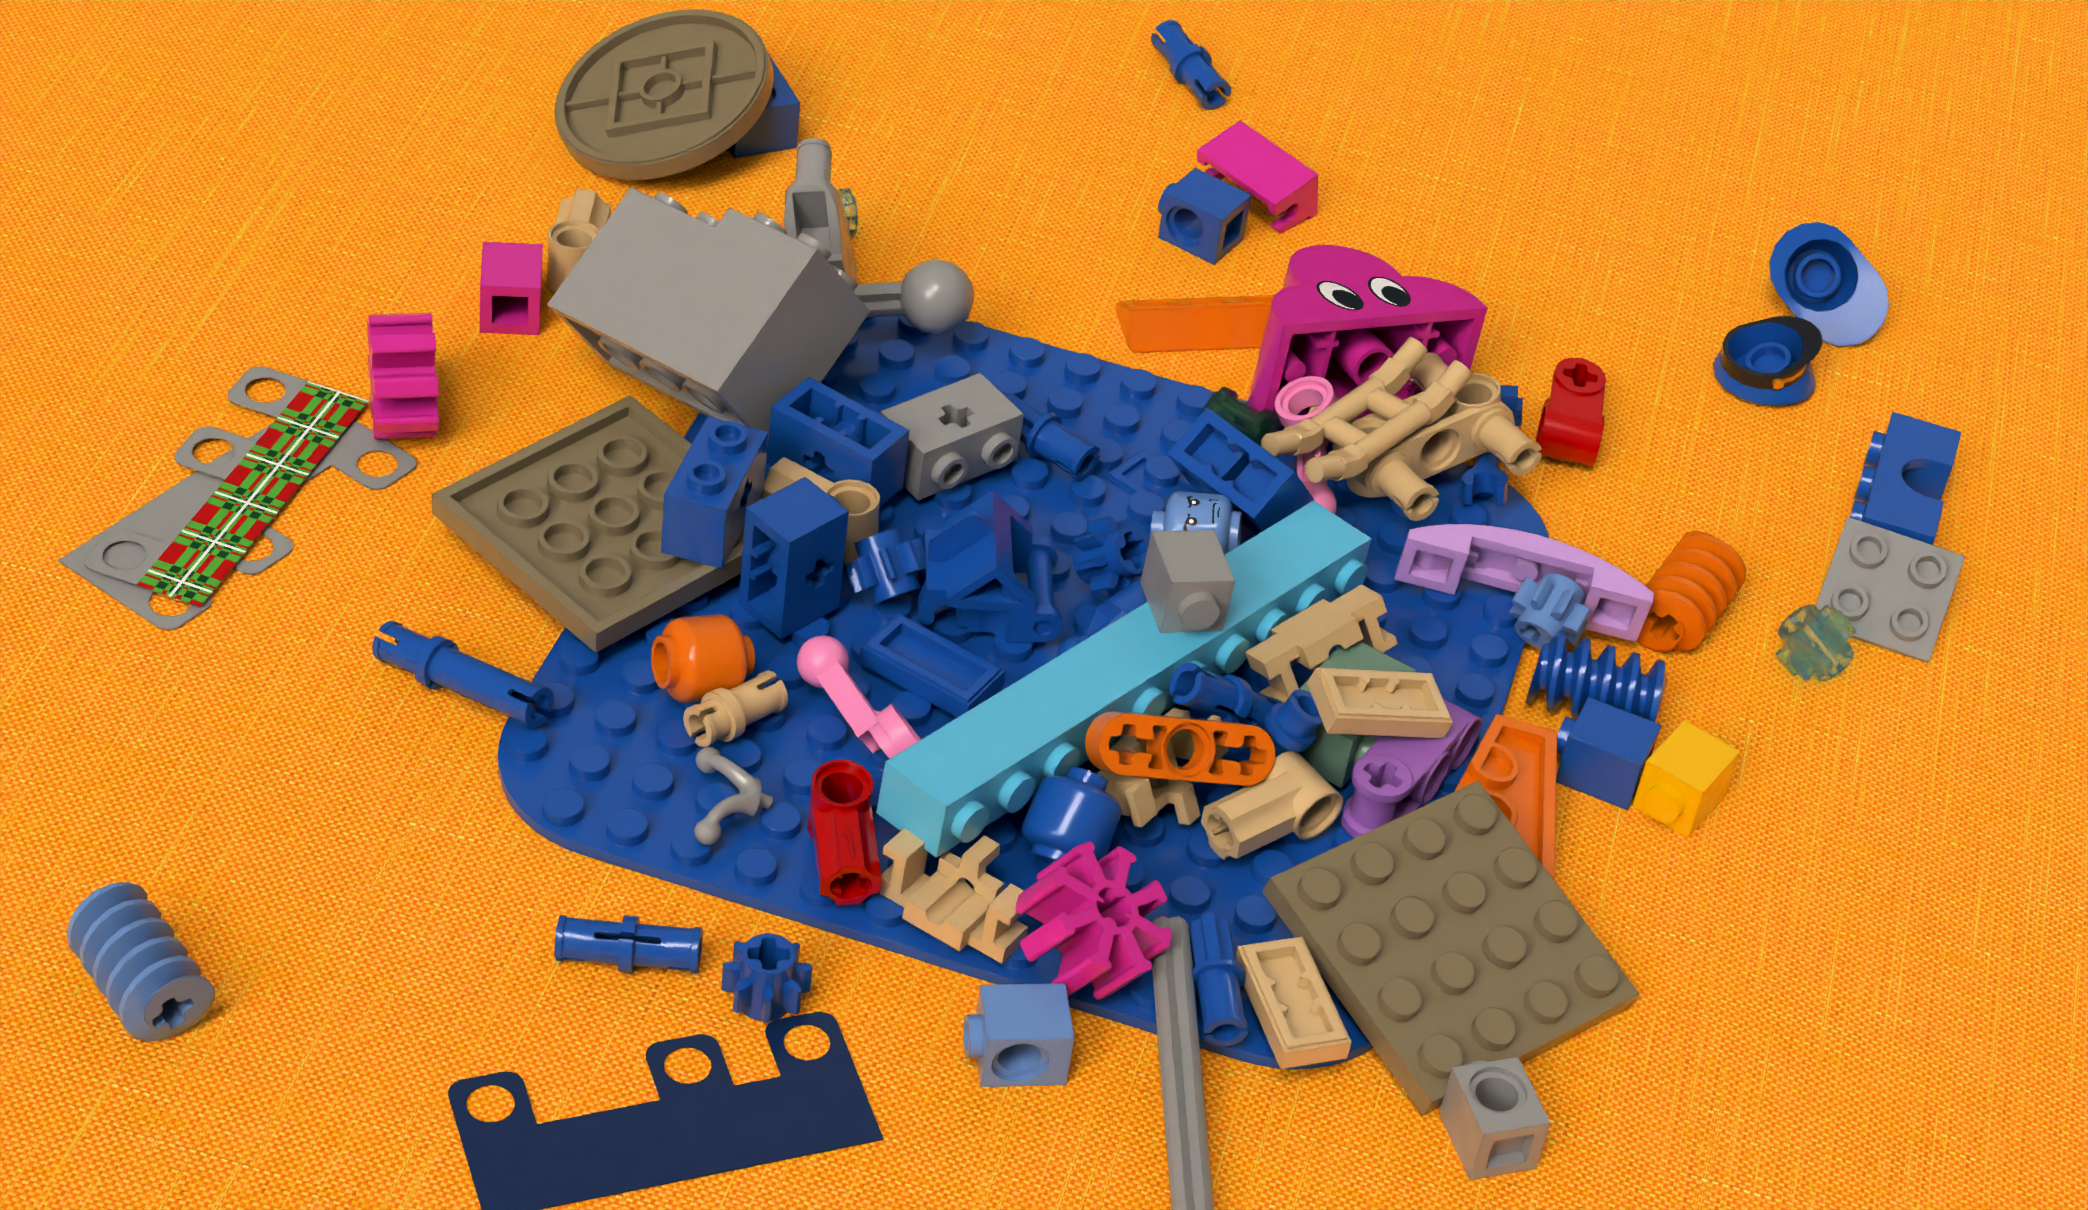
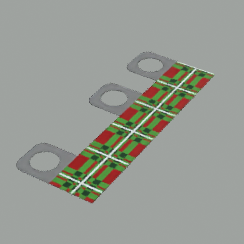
M257 366L248 369L230 389L228 399L234 404L276 417V420L258 441L215 427H201L195 430L175 453V461L184 467L223 479L222 484L171 544L126 529H113L105 533L84 559L85 566L103 575L201 607L369 401L267 367ZM272 378L280 381L285 386L286 391L284 396L277 401L261 403L251 400L246 395L245 388L253 380ZM216 438L229 442L234 449V453L229 460L223 463L205 464L195 459L192 450L200 441ZM130 541L141 545L145 549L146 557L141 564L133 568L118 569L109 566L104 561L103 552L111 544Z

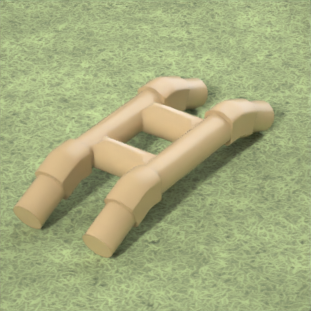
M1409 337L1392 358H1387L1382 366L1369 376L1367 381L1311 419L1306 418L1297 425L1285 427L1282 431L1265 434L1261 440V447L1275 457L1286 454L1296 456L1313 451L1322 445L1323 440L1326 438L1342 447V449L1331 451L1326 456L1309 459L1305 465L1308 479L1311 482L1317 483L1326 480L1340 481L1353 478L1366 470L1370 462L1424 425H1430L1442 417L1455 402L1454 397L1472 377V372L1463 363L1454 360L1437 381H1432L1421 395L1413 399L1412 404L1403 401L1394 395L1409 380L1411 371L1428 352L1420 341ZM1367 409L1388 420L1369 434L1348 423Z

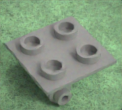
M1847 517L1810 624L1929 663L1965 556Z

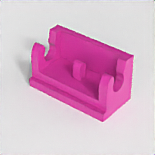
M1241 120L1197 149V161L1203 166H1212L1205 173L1220 180L1228 177L1266 204L1267 211L1274 216L1287 210L1282 217L1277 218L1271 224V227L1277 232L1283 233L1304 219H1311L1317 215L1318 174Z

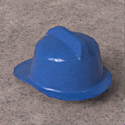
M1822 222L1802 223L1785 232L1775 244L1769 261L1770 279L1778 295L1793 314L1798 318L1810 321L1820 330L1822 342L1838 347L1858 345L1873 337L1884 324L1889 308L1887 288L1875 268L1851 239L1837 227Z

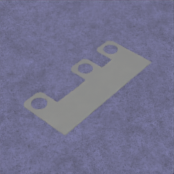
M353 420L302 484L332 465L367 488L384 489L416 467V459L386 439H374L373 431ZM271 424L248 439L258 441ZM232 448L209 464H220L229 460L234 453V449ZM383 451L393 455L398 461V466L389 475L373 477L362 473L357 467V461L365 453ZM197 471L58 561L158 628L165 630L176 629L206 610L212 603L211 595L201 607L191 605L187 611L179 615H160L149 606V599L155 592L92 571L85 566L84 559L104 534L113 529H126L171 544L224 480ZM267 525L261 535L268 537L274 545L272 553L266 558L257 561L240 559L234 568L245 574L260 573L289 554L293 548L292 541ZM130 541L111 544L103 552L104 561L109 566L118 569L133 568L141 564L146 557L145 549L141 545Z

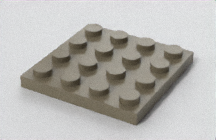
M631 395L432 494V514L595 653L741 574L744 529L723 569L661 553L664 493L692 444Z
M1479 781L1271 877L1262 891L1293 936H1303L1319 972L1422 1116L1441 1106L1452 1067L1464 1066L1478 1060L1489 1062L1519 1057L1521 1063H1524L1628 1009L1640 995Z

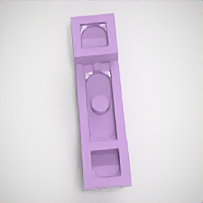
M1445 524L1409 529L1394 576V580L1455 595L1460 578L1517 592L1526 577L1539 584L1546 573H1558L1576 582L1585 593L1582 605L1591 609L1586 619L1588 624L1585 629L1636 642L1654 598V593L1637 579L1586 551L1537 534L1485 525Z

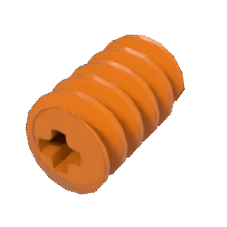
M1701 531L1686 532L1675 545L1670 555L1666 557L1660 568L1656 570L1650 581L1645 585L1654 593V598L1637 639L1640 645L1655 652H1669L1671 650L1689 651L1698 647L1706 633L1711 630L1716 620L1719 619L1726 606L1729 605L1736 592L1740 590L1746 581L1747 568L1737 551L1731 545L1710 533Z

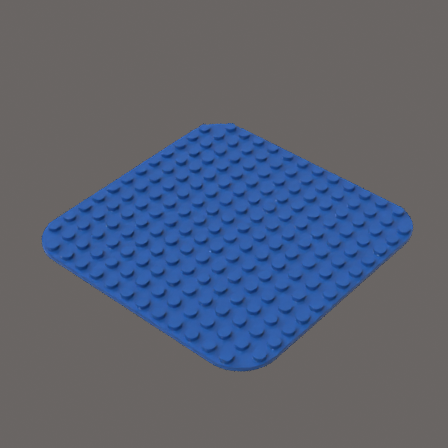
M905 316L865 318L822 380V384L880 414L882 410L981 373L1001 393L1017 396L1044 415L1053 412L1061 418L1062 425L1066 429L1100 448L1098 452L1100 458L1094 470L1084 480L1077 481L1063 471L1062 468L1044 457L1034 458L1026 453V444L1020 441L1017 461L1003 468L995 469L921 500H917L903 486L901 490L879 508V533L899 527L904 542L919 538L921 540L925 529H942L943 522L993 490L1032 525L1033 536L1050 538L1057 546L1058 560L1052 568L1055 608L1062 615L1063 630L1056 639L1048 642L1006 643L1001 636L995 633L967 632V627L957 626L956 608L946 605L936 608L932 624L923 625L918 620V596L926 577H921L916 573L920 589L875 604L870 590L854 593L845 565L843 564L839 608L780 639L739 605L741 574L597 653L565 627L531 681L536 685L550 688L553 692L554 701L551 712L528 703L532 706L531 710L544 715L547 718L541 726L533 729L509 717L503 728L498 748V774L504 794L514 811L534 831L549 841L578 854L993 984H1050L1058 976L1063 955L1057 948L1049 950L1035 961L1030 962L1020 946L1001 964L968 944L959 952L902 919L904 908L879 893L865 898L861 904L836 905L835 901L830 897L820 895L814 840L810 837L807 829L812 777L819 766L828 761L838 759L850 760L862 765L870 772L874 782L871 806L881 874L894 862L893 859L882 854L883 847L900 830L876 813L885 761L889 760V758L881 748L874 754L869 750L863 741L856 736L824 688L814 687L803 680L797 669L798 652L807 640L816 636L826 635L839 640L845 646L849 655V668L847 672L875 711L881 712L892 703L922 740L957 717L859 664L861 646L897 613L1005 670L1004 684L1000 690L1002 691L1056 658L1060 645L1066 639L1074 636H1085L1097 606L1112 597L1108 590L1094 594L1091 593L1090 585L1083 582L1074 569L1072 559L1073 550L1076 545L1074 538L1089 534L1087 522L1110 515L1115 522L1130 518L1133 520V527L1139 529L1145 535L1148 542H1150L1153 511H1164V501L1167 502L1173 493L1179 491L1191 492L1178 483L1181 472L1167 453L1207 407L1260 446L1265 434L1282 431L1285 427L1258 428L1248 415L1247 401L1213 392L1202 386L1189 385L1157 376L1146 370L1133 369L1097 359L1090 354L1076 353L1041 343L1034 338L1020 337L985 327L978 322L964 321L955 330L943 334L921 332L909 323ZM700 412L684 436L691 444L707 418L706 415ZM1330 441L1327 447V455L1333 451V444ZM1142 448L1154 455L1146 463L1142 462L1124 475L1148 491H1140L1131 495L1104 478L1107 473L1118 467ZM1286 454L1276 457L1297 474V455L1289 456ZM766 455L765 480H766V478H767V476H768V473H769V470H770V467H771L770 465L767 464V455ZM1460 463L1423 479L1438 491L1439 495L1436 497L1439 499V503L1430 516L1420 521L1410 520L1403 510L1388 496L1377 498L1359 496L1349 489L1347 479L1340 481L1327 480V486L1334 493L1337 502L1335 515L1372 538L1365 560L1368 572L1362 585L1382 595L1387 612L1379 616L1377 620L1380 628L1393 634L1398 643L1385 651L1384 654L1416 669L1417 673H1432L1442 698L1482 718L1479 735L1469 755L1460 767L1452 770L1444 779L1436 794L1427 804L1455 791L1496 714L1502 715L1525 641L1519 637L1514 628L1518 619L1509 614L1514 605L1512 599L1516 592L1460 578L1455 595L1394 580L1395 571L1409 529L1445 524H1472L1514 529L1549 538L1546 526L1540 515L1520 493L1509 485L1507 503L1504 506H1496V496L1486 492L1475 494L1472 505L1464 504L1462 501V476L1467 470L1474 468L1465 463ZM1243 524L1241 544L1257 535ZM1014 573L1028 587L1027 573ZM723 614L737 623L742 634L747 635L754 646L755 666L753 672L750 675H746L744 682L757 677L761 672L772 671L777 674V677L774 681L766 684L765 687H769L782 680L788 693V704L784 710L772 713L747 725L740 737L728 742L716 740L712 745L707 746L715 748L720 752L721 756L734 762L750 775L759 778L761 793L773 797V801L769 809L759 806L753 816L742 813L727 815L719 823L722 832L720 839L712 845H703L695 837L694 829L696 824L704 819L719 802L739 794V789L719 771L710 774L698 769L695 758L697 753L705 747L698 746L695 740L696 737L706 733V730L690 738L684 726L683 716L684 711L688 707L700 704L701 702L679 703L669 695L666 689H662L657 685L651 667V648L655 638L662 635V631L671 620L681 617ZM1335 645L1330 649L1329 656L1339 645ZM1245 659L1237 670L1230 673V675L1246 680L1251 689L1258 693L1270 686L1266 677L1250 668L1248 659ZM1298 662L1291 666L1300 689L1314 671ZM1179 704L1173 705L1161 714L1164 716L1172 708L1189 711L1190 718L1208 719L1206 713ZM1228 747L1229 751L1221 758L1236 761L1240 752L1247 747ZM1176 757L1177 765L1181 767L1190 761ZM1090 760L1079 766V768L1096 774L1100 771ZM1352 777L1342 788L1328 782L1343 797L1342 809L1347 800L1354 794L1355 787L1352 784ZM1192 781L1191 784H1193L1200 816L1190 825L1178 823L1174 804L1170 803L1166 804L1143 827L1134 826L1131 816H1121L1108 853L1120 846L1136 856V862L1130 865L1125 887L1132 894L1157 880L1167 896V902L1143 918L1153 922L1154 919L1160 916L1168 918L1180 916L1190 924V922L1200 919L1202 913L1214 912L1215 917H1225L1229 921L1235 954L1237 946L1295 938L1262 892L1271 877L1354 839L1342 826L1341 809L1335 821L1324 832L1308 840L1299 839L1291 832L1238 859L1230 856L1223 860L1209 846L1208 836L1201 824L1204 806L1246 787L1241 785ZM1033 796L1017 812H1007L985 826L981 833L968 843L960 842L948 850L950 853L962 858V855L984 835L999 843L1000 854L986 866V873L1004 882L1003 890L1010 884H1013L1025 891L1038 881L1037 874L1049 866L1030 855L1033 845L1024 838L1022 833V824ZM928 852L924 871L926 875L931 877L937 871L939 858L942 855L936 858ZM965 879L967 884L970 887L974 888L972 883ZM1026 913L1017 919V921L1028 927L1026 936L1044 925V923ZM1152 969L1112 995L1100 1000L1094 998L1093 991L1095 989L1091 982L1068 996L1070 1008L1157 1035ZM1322 975L1325 986L1352 1042L1347 1059L1285 1069H1313L1332 1066L1361 1056L1374 1048ZM1244 985L1240 990L1244 1018L1248 1025V1035L1241 1042L1230 1046H1214L1204 1040L1199 997L1195 993L1199 1046L1201 1049L1243 1062L1280 1069Z

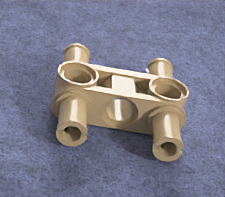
M1427 353L1411 371L1410 375L1413 377L1409 378L1410 382L1424 392L1432 381L1439 379L1448 366L1436 353ZM1472 373V377L1454 397L1455 402L1442 417L1430 425L1422 426L1370 462L1366 470L1353 478L1347 479V486L1355 494L1367 498L1388 496L1403 510L1410 520L1420 521L1430 516L1439 503V499L1436 497L1439 495L1438 491L1423 479L1486 452H1491L1507 466V469L1513 475L1523 476L1533 471L1538 465L1542 456L1538 451L1542 449L1536 441L1530 439L1515 426L1513 412L1501 401V385L1489 375ZM1423 392L1406 398L1403 401L1412 404L1413 399L1421 395ZM1311 406L1308 414L1314 412L1320 406ZM1373 412L1362 418H1354L1348 423L1369 434L1388 420ZM1331 442L1333 444V451L1342 449L1339 445Z

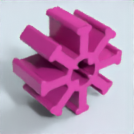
M431 312L368 315V376H370L371 418H373L374 439L437 437V431H439L437 408L439 389L438 375L435 372L436 340L435 333H433Z
M1086 842L1077 845L1040 871L1036 876L1038 881L1018 895L1015 910L1020 915L1026 913L1044 923V925L1020 941V946L1027 960L1033 962L1049 950L1057 948L1063 955L1058 976L1051 983H1065L1067 996H1070L1091 982L1095 989L1093 996L1095 999L1100 1000L1112 995L1151 970L1152 963L1149 960L1170 947L1172 930L1169 927L1162 929L1143 918L1167 902V896L1157 880L1132 894L1125 887L1130 865L1136 862V856L1119 846L1097 861L1093 853L1095 850L1094 844Z

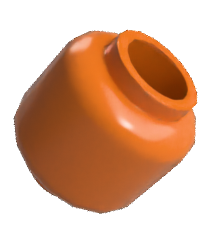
M723 614L681 617L671 620L662 631V635L655 638L651 648V667L657 685L662 689H666L669 695L679 703L701 702L705 693L716 688L732 689L744 683L746 675H750L755 666V651L751 639L747 635L742 634L734 620Z

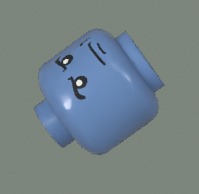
M1179 491L1170 495L1165 511H1153L1150 537L1153 531L1214 530L1224 555L1241 544L1242 512L1233 511L1232 503L1225 495Z

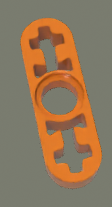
M1109 711L1099 715L1092 721L1085 736V750L1091 763L1102 771L1125 776L1251 786L1263 781L1271 772L1275 762V747L1269 734L1260 727L1236 722ZM1185 729L1193 738L1194 753L1186 765L1176 768L1169 761L1167 746L1170 738L1176 732ZM1122 734L1128 737L1147 739L1146 752L1135 750H1120L1117 752L1110 750L1111 736L1116 737ZM1216 745L1235 748L1248 747L1250 748L1249 761L1243 760L1238 763L1232 760L1215 758Z

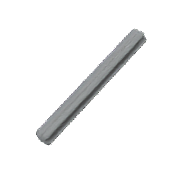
M1160 916L1154 919L1152 923L1162 929L1169 927L1172 930L1170 947L1151 959L1172 1210H1214L1194 979L1192 976L1189 924L1180 916L1171 918Z

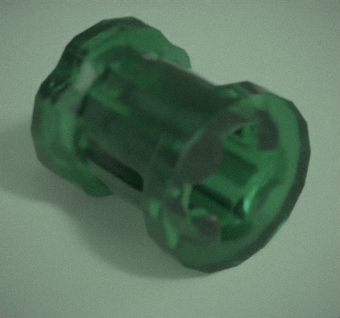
M1226 386L1211 396L1202 411L1203 413L1208 407L1260 446L1263 436L1268 433L1277 432L1279 427V416L1277 413L1269 409L1259 411L1239 400L1237 392ZM1235 421H1238L1239 423L1243 424L1244 426H1240V425H1238V424H1236V423H1234V422H1235Z

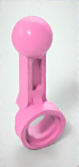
M1306 376L1291 381L1279 391L1275 399V409L1282 425L1287 427L1297 425L1306 418L1311 419L1336 402L1337 398L1332 385L1326 379L1317 376ZM1320 406L1314 412L1298 415L1299 412L1307 407ZM1325 438L1323 444L1313 451L1297 455V475L1314 498V501L1335 514L1337 502L1334 493L1327 486V480L1317 483L1311 482L1305 472V465L1309 459L1327 455V447L1330 440Z
M821 635L807 640L801 646L797 655V669L800 676L808 684L826 690L856 736L863 741L873 754L881 748L890 759L921 740L892 703L881 712L875 711L847 672L849 668V655L845 646L839 640L831 636Z

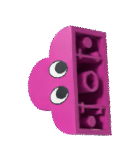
M1315 245L1302 248L1290 257L1283 288L1274 295L1271 302L1246 405L1248 415L1258 428L1283 426L1275 409L1276 396L1285 385L1295 379L1306 376H1317L1326 379L1332 385L1335 396L1340 399L1367 381L1369 376L1377 371L1387 358H1392L1409 337L1420 341L1426 347L1427 353H1436L1448 367L1454 360H1457L1470 370L1488 307L1473 294L1453 284L1427 277L1402 276L1384 260L1361 250L1336 245ZM1409 379L1394 396L1404 400L1423 391L1414 386ZM1311 406L1303 409L1298 415L1308 414ZM1367 409L1356 418H1362L1373 412Z

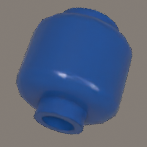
M1073 766L1070 767L1067 777L1050 775L1041 779L1022 824L1024 838L1033 845L1030 855L1050 865L1077 845L1086 842L1094 844L1095 850L1093 853L1097 861L1107 855L1122 816L1119 802L1112 795L1105 792L1109 781L1094 772Z

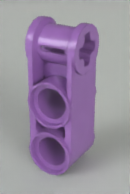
M1443 698L1453 721L1444 738L1378 736L1373 746L1356 762L1351 776L1352 784L1355 787L1354 794L1347 800L1341 813V823L1346 832L1356 838L1406 815L1422 805H1426L1436 794L1444 779L1452 770L1460 767L1469 755L1479 735L1482 718Z

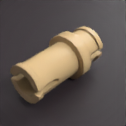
M767 670L728 690L720 687L705 693L700 704L692 705L684 711L683 720L688 735L691 738L706 730V733L696 737L695 743L701 747L710 746L716 740L728 742L740 737L747 725L786 708L788 693L783 681L779 680L775 684L765 687L766 684L774 681L777 677V674Z

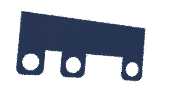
M813 1012L781 1018L767 1025L765 1035L780 1072V1077L734 1085L717 1040L709 1035L698 1034L657 1042L647 1049L646 1060L660 1098L657 1101L537 1124L524 1081L516 1073L505 1071L462 1079L453 1083L448 1090L449 1101L481 1210H541L884 1139L838 1022L832 1015L825 1012ZM811 1025L822 1029L828 1035L830 1048L825 1055L818 1059L801 1060L789 1054L785 1049L784 1037L789 1030L796 1026ZM694 1048L708 1056L711 1062V1070L708 1076L699 1082L690 1084L680 1083L667 1075L664 1069L665 1059L671 1052L677 1049ZM482 1086H499L512 1094L515 1106L512 1113L505 1119L497 1122H484L474 1118L468 1112L466 1106L468 1096Z

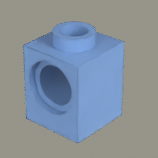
M1066 984L980 985L976 1014H967L964 1017L963 1045L966 1058H977L981 1087L1066 1085L1074 1044V1032Z

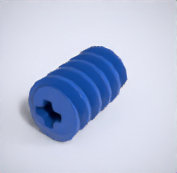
M1558 630L1550 642L1542 646L1528 691L1526 704L1531 705L1538 694L1545 690L1547 709L1549 711L1555 712L1566 697L1571 698L1572 717L1576 719L1587 698L1591 697L1655 722L1667 684L1665 661L1656 660L1646 674H1642L1639 653L1632 652L1624 664L1619 667L1616 665L1615 646L1607 645L1597 659H1592L1590 639L1583 637L1574 650L1569 652L1566 645V632Z

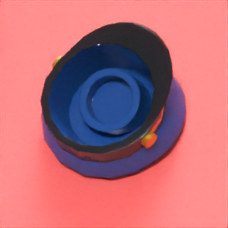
M1792 316L1772 317L1739 325L1727 333L1722 343V348L1713 362L1714 375L1725 390L1748 402L1769 406L1788 405L1803 401L1811 396L1816 387V380L1810 361L1816 357L1821 349V332L1810 321Z

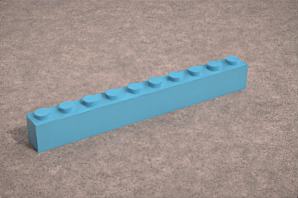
M1313 500L1225 554L1235 583L1222 631L1160 633L1148 602L1144 603L885 761L876 813L901 831L905 828L925 842L924 849L936 858L960 842L968 843L972 841L988 824L1007 812L1014 813L1020 810L1034 796L1041 779L1050 775L1067 777L1070 767H1079L1088 761L1089 758L1085 750V736L1088 727L1099 715L1109 711L1161 715L1164 711L1177 704L1173 701L1175 697L1169 694V682L1172 674L1182 664L1190 662L1218 676L1223 673L1230 674L1237 670L1244 660L1247 659L1245 654L1247 650L1273 636L1272 628L1322 599L1332 602L1363 584L1368 572L1365 560L1372 538ZM1121 734L1120 736L1116 737L1111 736L1109 741V748H1111L1116 742H1118L1124 735Z

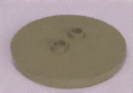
M697 9L677 10L652 15L630 23L606 36L577 61L565 77L556 98L554 115L556 126L569 154L581 166L596 174L622 180H646L674 175L699 166L718 156L740 140L752 128L763 113L772 93L774 82L772 63L758 33L750 25L732 15Z

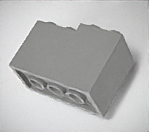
M630 187L547 304L605 364L706 416L733 421L747 427L768 432V440L771 406L808 377L821 383L870 312L854 293L858 286L857 283L845 272L832 266L827 261L831 256L830 251L813 237L800 233L798 238L795 239L787 235L785 229L777 222L759 212L751 218L729 208L720 222L704 212H700L695 218L688 215L687 210L676 200L662 192H658L653 198Z

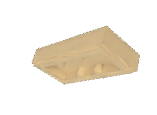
M1315 668L1307 682L1327 734L1444 738L1453 724L1432 673Z
M1303 936L1237 946L1235 959L1236 962L1242 965L1245 971L1244 988L1280 1069L1347 1059L1352 1042Z

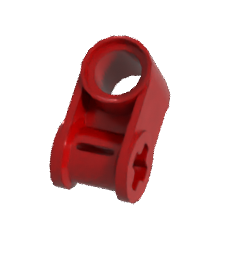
M1573 357L1563 359L1557 363L1552 376L1550 397L1546 399L1543 405L1535 439L1541 446L1542 450L1538 452L1542 456L1588 467L1594 466L1604 429L1605 417L1602 413L1606 384L1605 373L1595 363L1583 358Z

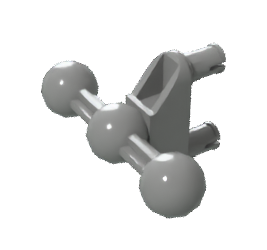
M819 138L804 139L797 145L796 181L785 191V231L787 235L795 239L798 238L800 233H804L819 241L831 253L827 261L857 282V266L849 236V221L844 215L840 194L831 184V146L827 141ZM934 258L918 263L905 274L902 282L857 284L858 286L854 290V293L870 310L866 318L905 316L908 322L921 332L943 334L955 330L966 321L971 312L975 295L972 282L964 270L952 261Z

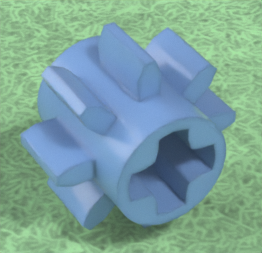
M1546 573L1539 584L1528 577L1523 580L1512 599L1514 605L1509 614L1518 619L1514 628L1519 637L1531 646L1542 649L1543 644L1547 645L1558 630L1565 631L1566 643L1575 646L1588 624L1586 619L1591 609L1582 605L1585 593L1576 582L1558 573Z

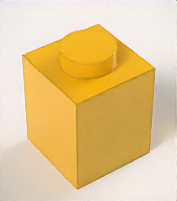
M1684 720L1646 760L1632 807L1689 838L1725 798L1741 751Z

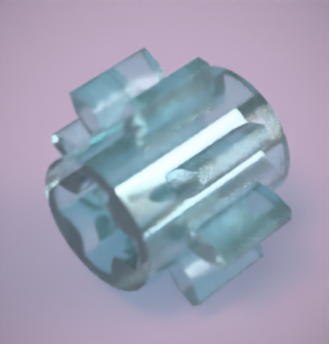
M1808 604L1792 612L1780 625L1778 635L1786 645L1779 649L1775 655L1793 676L1799 674L1804 681H1808L1813 675L1817 681H1826L1840 674L1852 661L1854 651L1846 640L1851 638L1857 630L1839 609L1833 612L1828 605H1824L1819 610L1816 605Z

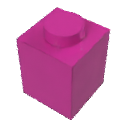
M483 242L480 279V333L540 335L543 244Z

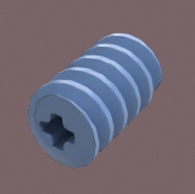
M130 882L112 883L91 893L72 914L66 931L68 946L81 960V965L94 979V984L107 998V1003L120 1017L121 1024L132 1037L144 1041H160L180 1035L196 1025L209 1012L215 1000V989L206 977L201 976L200 967L191 957H188V950L178 938H174L173 929L164 919H161L159 909L152 901L147 900L148 894L140 885Z

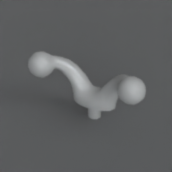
M705 747L697 753L695 761L699 770L710 774L719 771L739 789V794L719 802L704 819L696 824L694 833L697 841L703 845H712L720 839L722 832L719 823L724 817L733 813L753 816L759 806L769 809L773 797L761 793L759 778L750 775L734 762L721 756L720 752L715 748Z

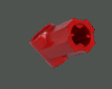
M841 759L824 763L813 774L807 829L810 837L814 840L820 895L830 897L835 901L836 905L861 904L865 898L879 893L882 883L871 806L874 782L870 772L862 765L850 760Z

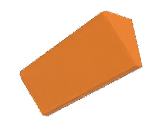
M1274 295L1123 300L1116 303V314L1126 344L1135 353L1260 348Z

